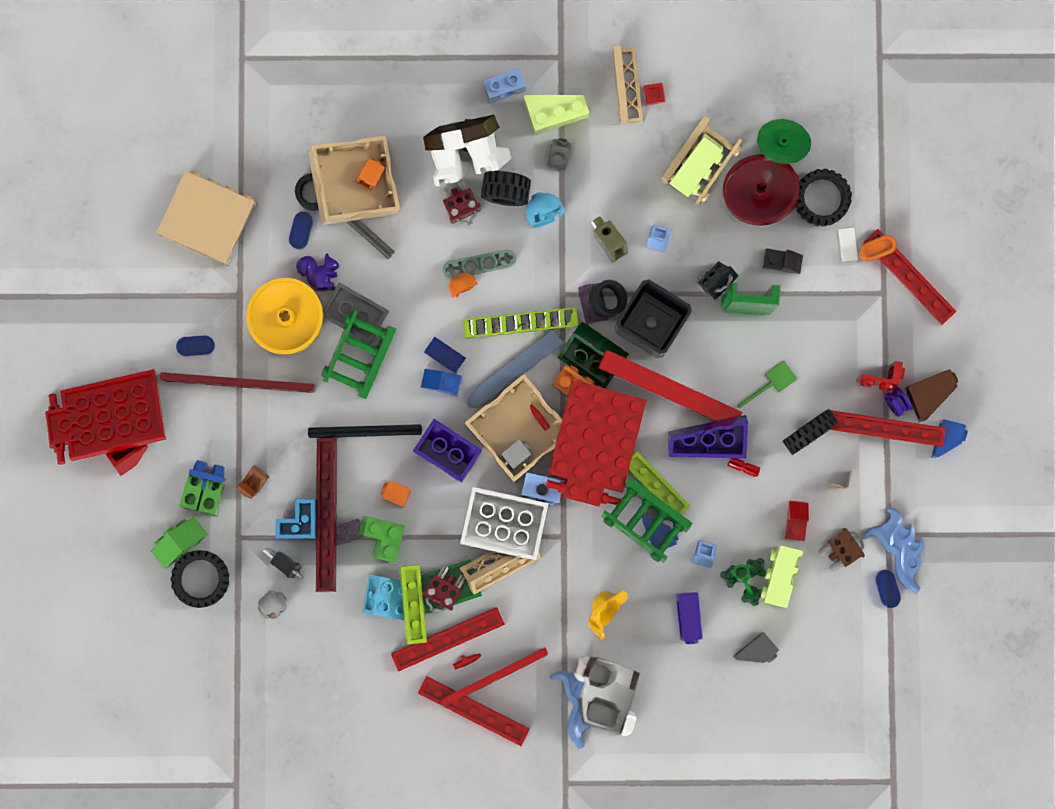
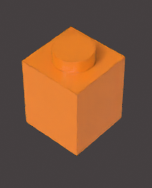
M368 158L355 182L372 191L386 167L382 166L379 160Z
M389 480L388 484L384 483L382 487V499L404 508L412 490Z

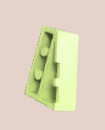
M523 95V101L535 135L589 118V110L584 95Z
M704 134L701 141L672 178L670 184L687 197L690 194L695 195L700 188L698 183L702 178L707 179L712 172L710 167L713 163L718 164L723 157V154H721L723 146L707 134Z
M776 546L775 549L771 550L769 560L772 561L771 568L766 570L765 579L768 580L766 587H762L760 598H763V603L787 608L793 589L794 577L798 572L799 556L802 557L803 551L785 546Z

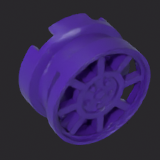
M899 387L894 388L893 392L885 394L884 399L887 405L897 417L902 416L903 412H908L912 409L909 399Z

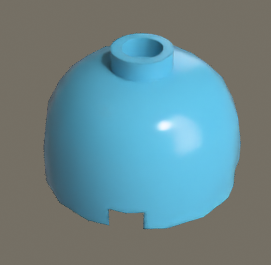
M542 192L534 194L526 206L528 222L531 227L535 224L536 228L554 222L555 216L559 214L561 217L565 212L559 198L550 193L542 194Z

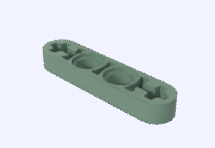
M502 250L452 260L444 264L443 273L449 279L460 274V270H455L453 275H450V272H446L450 265L453 268H458V263H462L464 273L472 275L506 269L515 264L516 256L511 250ZM505 254L513 257L509 264L506 261H500L501 266H497L495 256L499 255V259L505 258ZM487 257L494 260V265L490 268L485 267L483 264L484 259ZM466 262H474L476 265L475 269L467 271L465 269Z

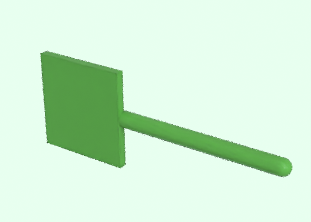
M785 361L767 372L766 376L771 382L741 402L738 408L747 404L772 385L779 393L795 382L797 378Z

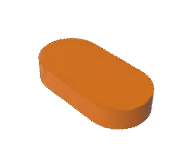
M884 235L866 242L860 247L859 256L865 262H872L887 256L896 249V241L892 236Z

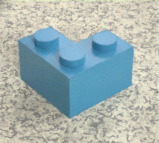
M295 499V519H276V539H316V500Z

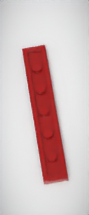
M877 229L863 243L884 236V234ZM897 248L891 254L879 258L941 325L957 312Z
M831 410L839 422L830 429L833 431L943 447L945 427Z
M496 607L428 637L425 643L412 644L391 653V656L399 672L505 624Z
M546 647L440 700L442 705L446 707L548 655Z
M426 676L418 694L443 706L440 700L456 691ZM467 696L445 707L519 746H522L530 728Z

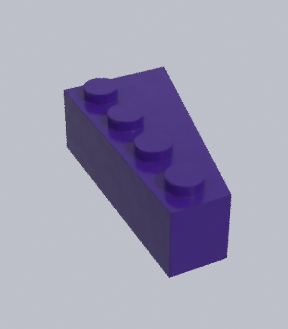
M742 415L668 431L669 457L746 458L747 416Z

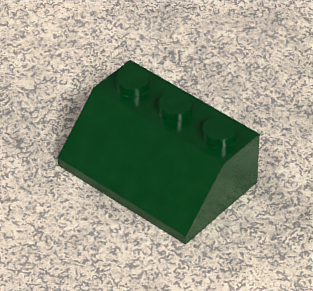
M582 321L557 358L567 365L577 368L580 374L592 379L597 386L606 388L615 375L598 368L605 350L627 358L629 353Z

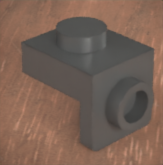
M563 138L554 139L547 166L565 170L572 143Z

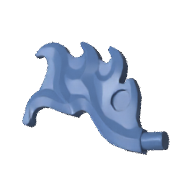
M887 508L886 511L890 513L888 522L879 528H870L863 535L864 539H868L871 535L876 536L887 552L895 555V569L898 579L906 589H910L917 594L921 588L914 583L913 577L922 563V558H917V555L923 550L924 540L920 537L919 543H916L913 525L909 524V529H905L900 512L894 508Z
M559 671L551 675L550 679L560 678L564 682L567 699L573 704L568 719V732L571 741L576 744L578 749H581L585 746L580 738L581 733L590 727L582 723L579 697L584 682L578 681L574 672L566 673Z

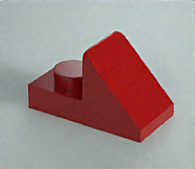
M789 501L785 539L805 541L806 526L809 521L808 503Z

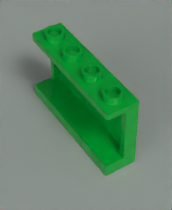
M732 283L728 290H726V293H724V296H722L721 307H725L724 312L770 315L779 306L780 285H772L763 296L737 294V283Z

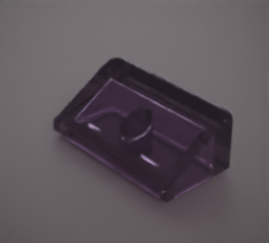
M598 283L583 285L578 288L586 324L609 320V318L596 314L590 306V292ZM601 290L599 294L600 302L604 307H606L603 292Z

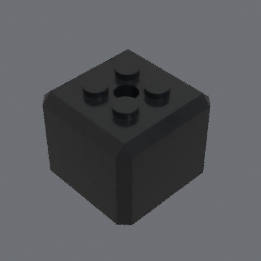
M650 279L643 280L615 325L616 333L653 357L662 358L692 312L691 305ZM654 317L657 320V325L649 327L646 319Z

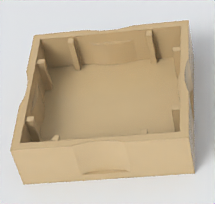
M386 136L364 138L347 143L333 142L311 145L308 155L322 225L396 215L399 212L400 206L396 185L391 174V159ZM368 158L377 159L382 163V166L386 167L372 191L355 182Z
M523 374L503 390L494 401L485 405L467 420L465 425L513 483H515L554 450L562 418L556 411L551 409L541 393ZM531 404L540 411L549 424L550 428L546 431L533 416L530 409ZM516 441H526L532 449L529 451L531 456L513 470L501 454Z

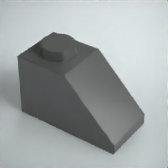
M762 632L737 652L733 658L740 661L759 663L767 661L770 663L777 657L776 653L779 650L769 637Z

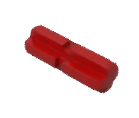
M729 458L727 463L729 467L739 471L743 470V473L753 477L759 475V467L750 463H744L745 461L737 458Z

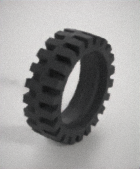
M825 168L822 170L816 169L800 180V194L795 207L798 214L800 213L801 218L807 220V223H812L814 226L832 225L842 219L847 213L852 201V192H850L851 188L847 184V180L843 179L840 173L837 174L834 170ZM822 179L835 184L841 194V202L838 209L834 213L825 216L817 215L810 211L804 199L805 190L808 185Z
M827 409L785 438L783 443L789 452L794 455L832 429L839 422L831 410Z
M197 550L179 558L172 569V576L170 577L174 594L181 602L191 607L204 608L222 599L227 592L230 576L227 566L219 556L209 551ZM195 560L210 562L215 566L219 575L216 590L205 598H196L189 595L182 586L181 577L183 570L189 563Z

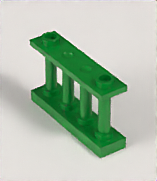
M352 310L345 317L344 323L346 326L329 365L324 366L321 376L324 382H328L330 377L353 387L358 392L357 396L367 399L396 332V328L387 326L386 329L378 328L356 318L358 312ZM352 325L379 336L381 339L379 346L375 345L374 347L349 336ZM346 342L371 353V356H373L371 364H365L340 353L344 343ZM339 360L364 371V374H366L364 380L358 382L333 371L336 361Z
M630 477L625 484L627 493L611 514L606 510L603 512V522L609 527L614 526L648 551L653 560L664 563L668 557L664 554L666 549L679 532L684 531L687 533L693 523ZM637 496L642 500V505L627 525H625L616 518L629 501ZM648 508H653L658 512V516L641 537L633 531V528ZM668 519L673 523V528L659 547L655 548L648 541L661 523Z

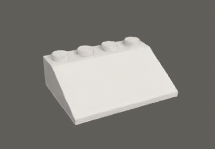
M473 487L460 544L537 560L549 503Z

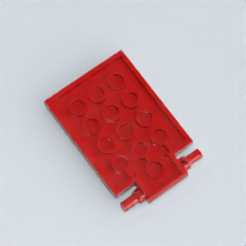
M154 369L61 390L62 408L57 403L56 394H49L50 406L48 407L49 411L45 412L49 447L50 449L54 448L58 465L65 464V445H68L69 459L72 462L167 440L157 376Z
M572 380L548 474L566 478V481H560L559 483L547 480L545 487L558 490L559 493H562L563 498L600 507V504L606 505L607 503L617 505L621 499L609 496V493L604 492V488L623 493L647 400Z

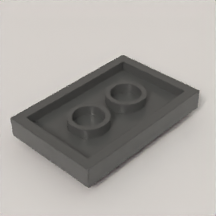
M340 282L323 309L324 318L342 329L346 326L344 320L347 313H351L352 310L358 312L356 318L378 328L381 327L389 313V310ZM352 325L349 333L371 344L375 337V334L355 325Z

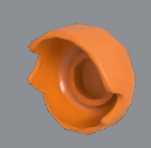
M457 274L449 282V291L452 298H457L459 293L470 291L478 283L472 274Z

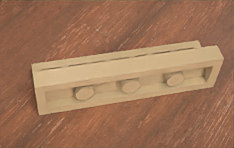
M621 45L613 46L612 52L620 125L642 123L643 117L635 47L621 49ZM632 53V60L628 65L622 61V54ZM627 69L634 74V79L630 84L624 80V73ZM629 88L636 93V97L632 102L626 98V91ZM631 106L638 111V118H628V110Z
M538 550L537 560L541 559L539 550ZM490 551L460 567V571L468 581L472 593L476 594L537 560L513 555L503 556L502 553ZM489 559L495 560L491 565L485 564ZM473 568L478 569V571L472 575H469L467 572Z

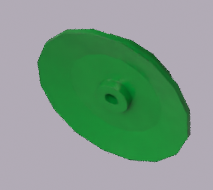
M772 120L764 124L758 131L757 145L759 150L766 158L774 162L783 164L796 163L804 159L810 152L812 141L809 133L802 125L792 120Z

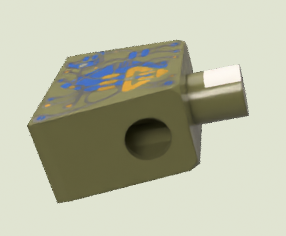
M601 216L591 222L595 228L594 234L597 242L612 263L628 254L627 242L610 220L604 222Z

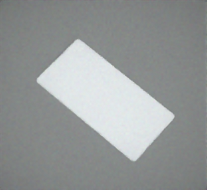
M838 229L842 262L858 260L855 229Z

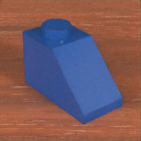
M425 369L420 388L458 396L462 376L444 371Z
M945 419L940 420L939 427L946 428L943 447H933L931 458H938L962 444V441H965L967 437L966 425Z
M643 515L641 518L645 530L655 520L647 515ZM661 523L649 539L651 545L658 548L671 531V527ZM678 536L675 537L669 547L677 545Z

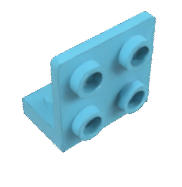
M369 574L362 613L404 620L401 580Z

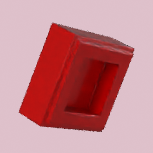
M662 83L643 86L646 105L665 103Z

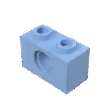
M520 69L483 81L490 104L526 91Z
M526 472L521 496L535 501L536 499L543 500L544 503H549L548 506L554 507L555 503L559 504L561 493L558 490L547 488V494L539 495L536 489L539 485H545L547 480L559 483L563 480Z

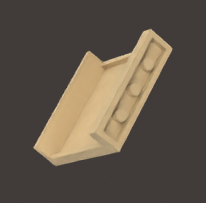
M191 170V173L185 171L156 233L165 239L229 266L232 260L230 258L253 207H256L257 204L253 201L254 198L248 194L243 193V195H239L236 193L237 190L232 187L226 186L223 188L214 179L209 178L205 180L201 178L202 175L198 172Z

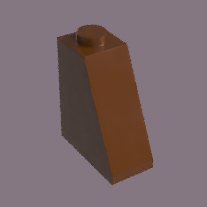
M951 369L905 387L919 423L927 420L958 387V378Z

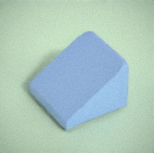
M652 225L647 247L664 252L671 230Z
M698 540L693 563L711 568L717 545Z

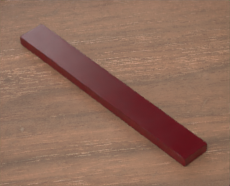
M160 372V379L163 382L314 393L316 388L315 384Z
M317 438L316 592H336L337 438Z

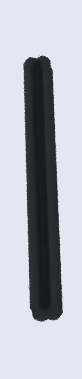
M422 425L308 428L309 438L422 434Z

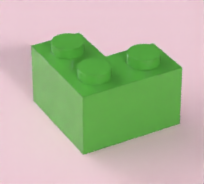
M363 516L359 535L376 539L372 558L396 563L405 525Z
M194 517L189 520L183 519L176 525L175 529L170 527L163 533L164 536L154 542L156 546L151 552L166 569L177 562L187 551L198 545L208 534Z

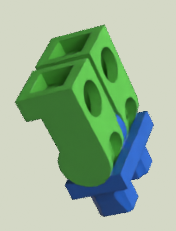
M197 460L193 470L190 469L179 507L218 516L221 496L226 482V478H224L225 467L214 464L212 474L205 473L207 462Z

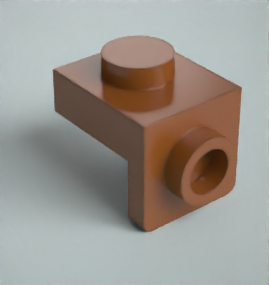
M254 465L236 488L243 496L252 499L260 492L270 476Z

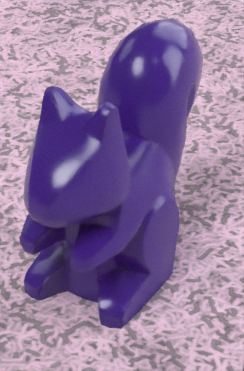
M328 253L325 254V261L322 266H317L316 260L311 256H304L296 263L297 272L301 276H306L309 284L316 291L335 290L331 278L338 277L337 272L334 271L339 268V263L332 259Z

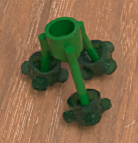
M758 558L757 560L749 559L746 565H731L726 571L720 573V577L725 580L728 588H732L737 582H743L746 589L741 597L742 602H748L752 606H757L762 589L758 590L755 586H750L748 580L755 576H765V561L763 558Z

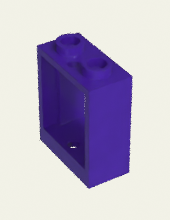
M698 592L676 594L680 640L685 641V644H698V640L703 639Z

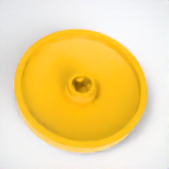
M278 278L263 284L256 290L249 301L246 320L250 334L261 347L275 354L290 355L305 350L317 339L323 326L324 312L319 297L307 284L292 278Z

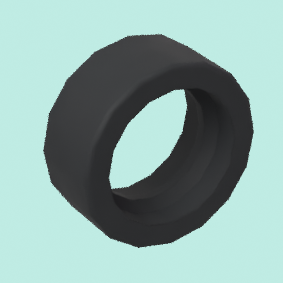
M312 173L305 174L296 183L295 196L303 208L317 211L319 210L318 202L309 203L302 195L304 185L313 181Z
M609 279L598 283L592 288L589 295L591 308L601 317H613L622 312L627 305L628 297L626 290L620 283ZM603 288H609L616 295L617 306L614 309H607L600 302L599 294Z

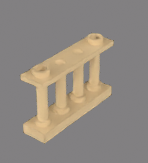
M705 115L661 178V181L666 185L677 173V169L687 160L688 153L700 142L698 139L701 135L707 134L728 149L730 153L725 160L721 158L717 164L720 167L715 175L710 174L706 180L709 183L704 191L698 189L695 193L699 197L695 203L697 206L701 202H706L710 196L708 191L732 156L737 157L742 149L740 146L741 139L734 145L710 129L711 126L708 124L711 119Z

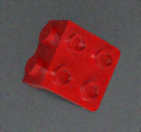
M895 361L889 365L887 379L861 374L856 378V382H860V386L863 387L876 385L879 386L880 390L890 391V389L900 384V379L904 378L905 368L903 367V362Z

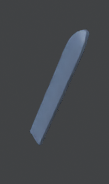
M551 330L478 386L469 396L468 406L477 407L486 403L562 345L563 342L555 331Z

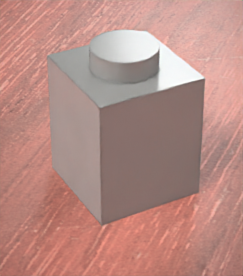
M518 440L501 455L514 470L531 456L529 451L532 449L526 441L521 442Z

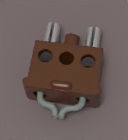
M842 528V531L827 541L828 544L818 552L823 556L831 550L834 551L828 555L831 561L837 557L839 558L837 562L829 567L834 572L843 565L847 567L860 557H865L862 551L864 549L863 539L865 537L862 534H857L855 531L849 532L848 529ZM851 534H854L856 537H861V548L859 547V545L857 544V542ZM838 539L839 544L834 545V540ZM841 547L845 548L844 553H840L839 549ZM847 555L850 556V560H849V561H846V560H845V557H846Z

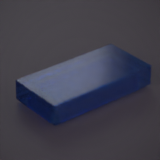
M435 336L424 351L425 354L455 374L466 360V357Z

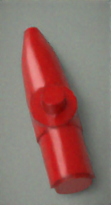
M531 404L530 409L533 416L546 431L550 428L549 424L540 411Z
M474 654L468 657L462 655V659L453 664L454 669L457 670L475 662L481 657V654Z

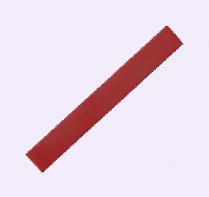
M605 350L599 363V369L713 421L738 417L743 413L608 350Z

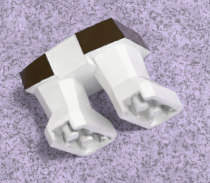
M494 114L438 126L423 136L425 150L431 151L436 166V171L433 175L435 186H440V183L443 181L445 183L457 182L471 171L469 161L459 155L460 148H467L476 174H481L484 169L486 171L498 170L512 159L509 148L496 146L494 132L500 127Z
M583 656L579 658V664L574 675L578 681L584 682L579 697L582 723L618 735L627 736L631 734L637 717L633 711H630L640 673L598 657Z

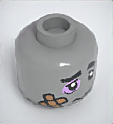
M269 591L259 600L258 611L266 619H276L286 610L287 605L285 601L287 599L280 591L278 593Z

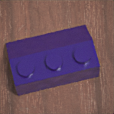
M433 419L413 449V452L455 480L463 483L481 454L482 449L436 419Z

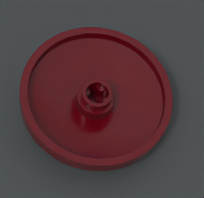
M763 154L751 155L738 161L728 171L723 183V197L730 213L738 220L755 226L770 225L784 219L795 208L800 194L798 176L790 164L774 162Z

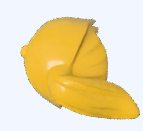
M607 590L602 591L592 602V614L588 619V624L601 641L605 638L603 627L611 622L614 614L620 610V605L628 599V594L625 590H621L616 594Z

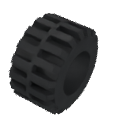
M508 171L485 172L481 197L488 202L500 205L528 204L531 180L524 175Z

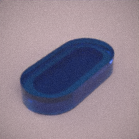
M299 212L295 215L290 231L289 243L297 250L307 246L311 234L313 219L307 212Z
M206 335L182 337L178 340L176 349L179 354L186 357L209 355L215 349V342Z
M889 570L879 571L875 576V583L881 603L885 607L894 608L901 601L895 576Z

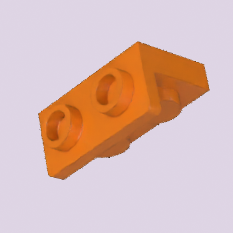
M565 365L552 383V386L568 397L572 380L594 385L595 382L587 376L585 378L580 376V371L574 366L570 365L568 367Z

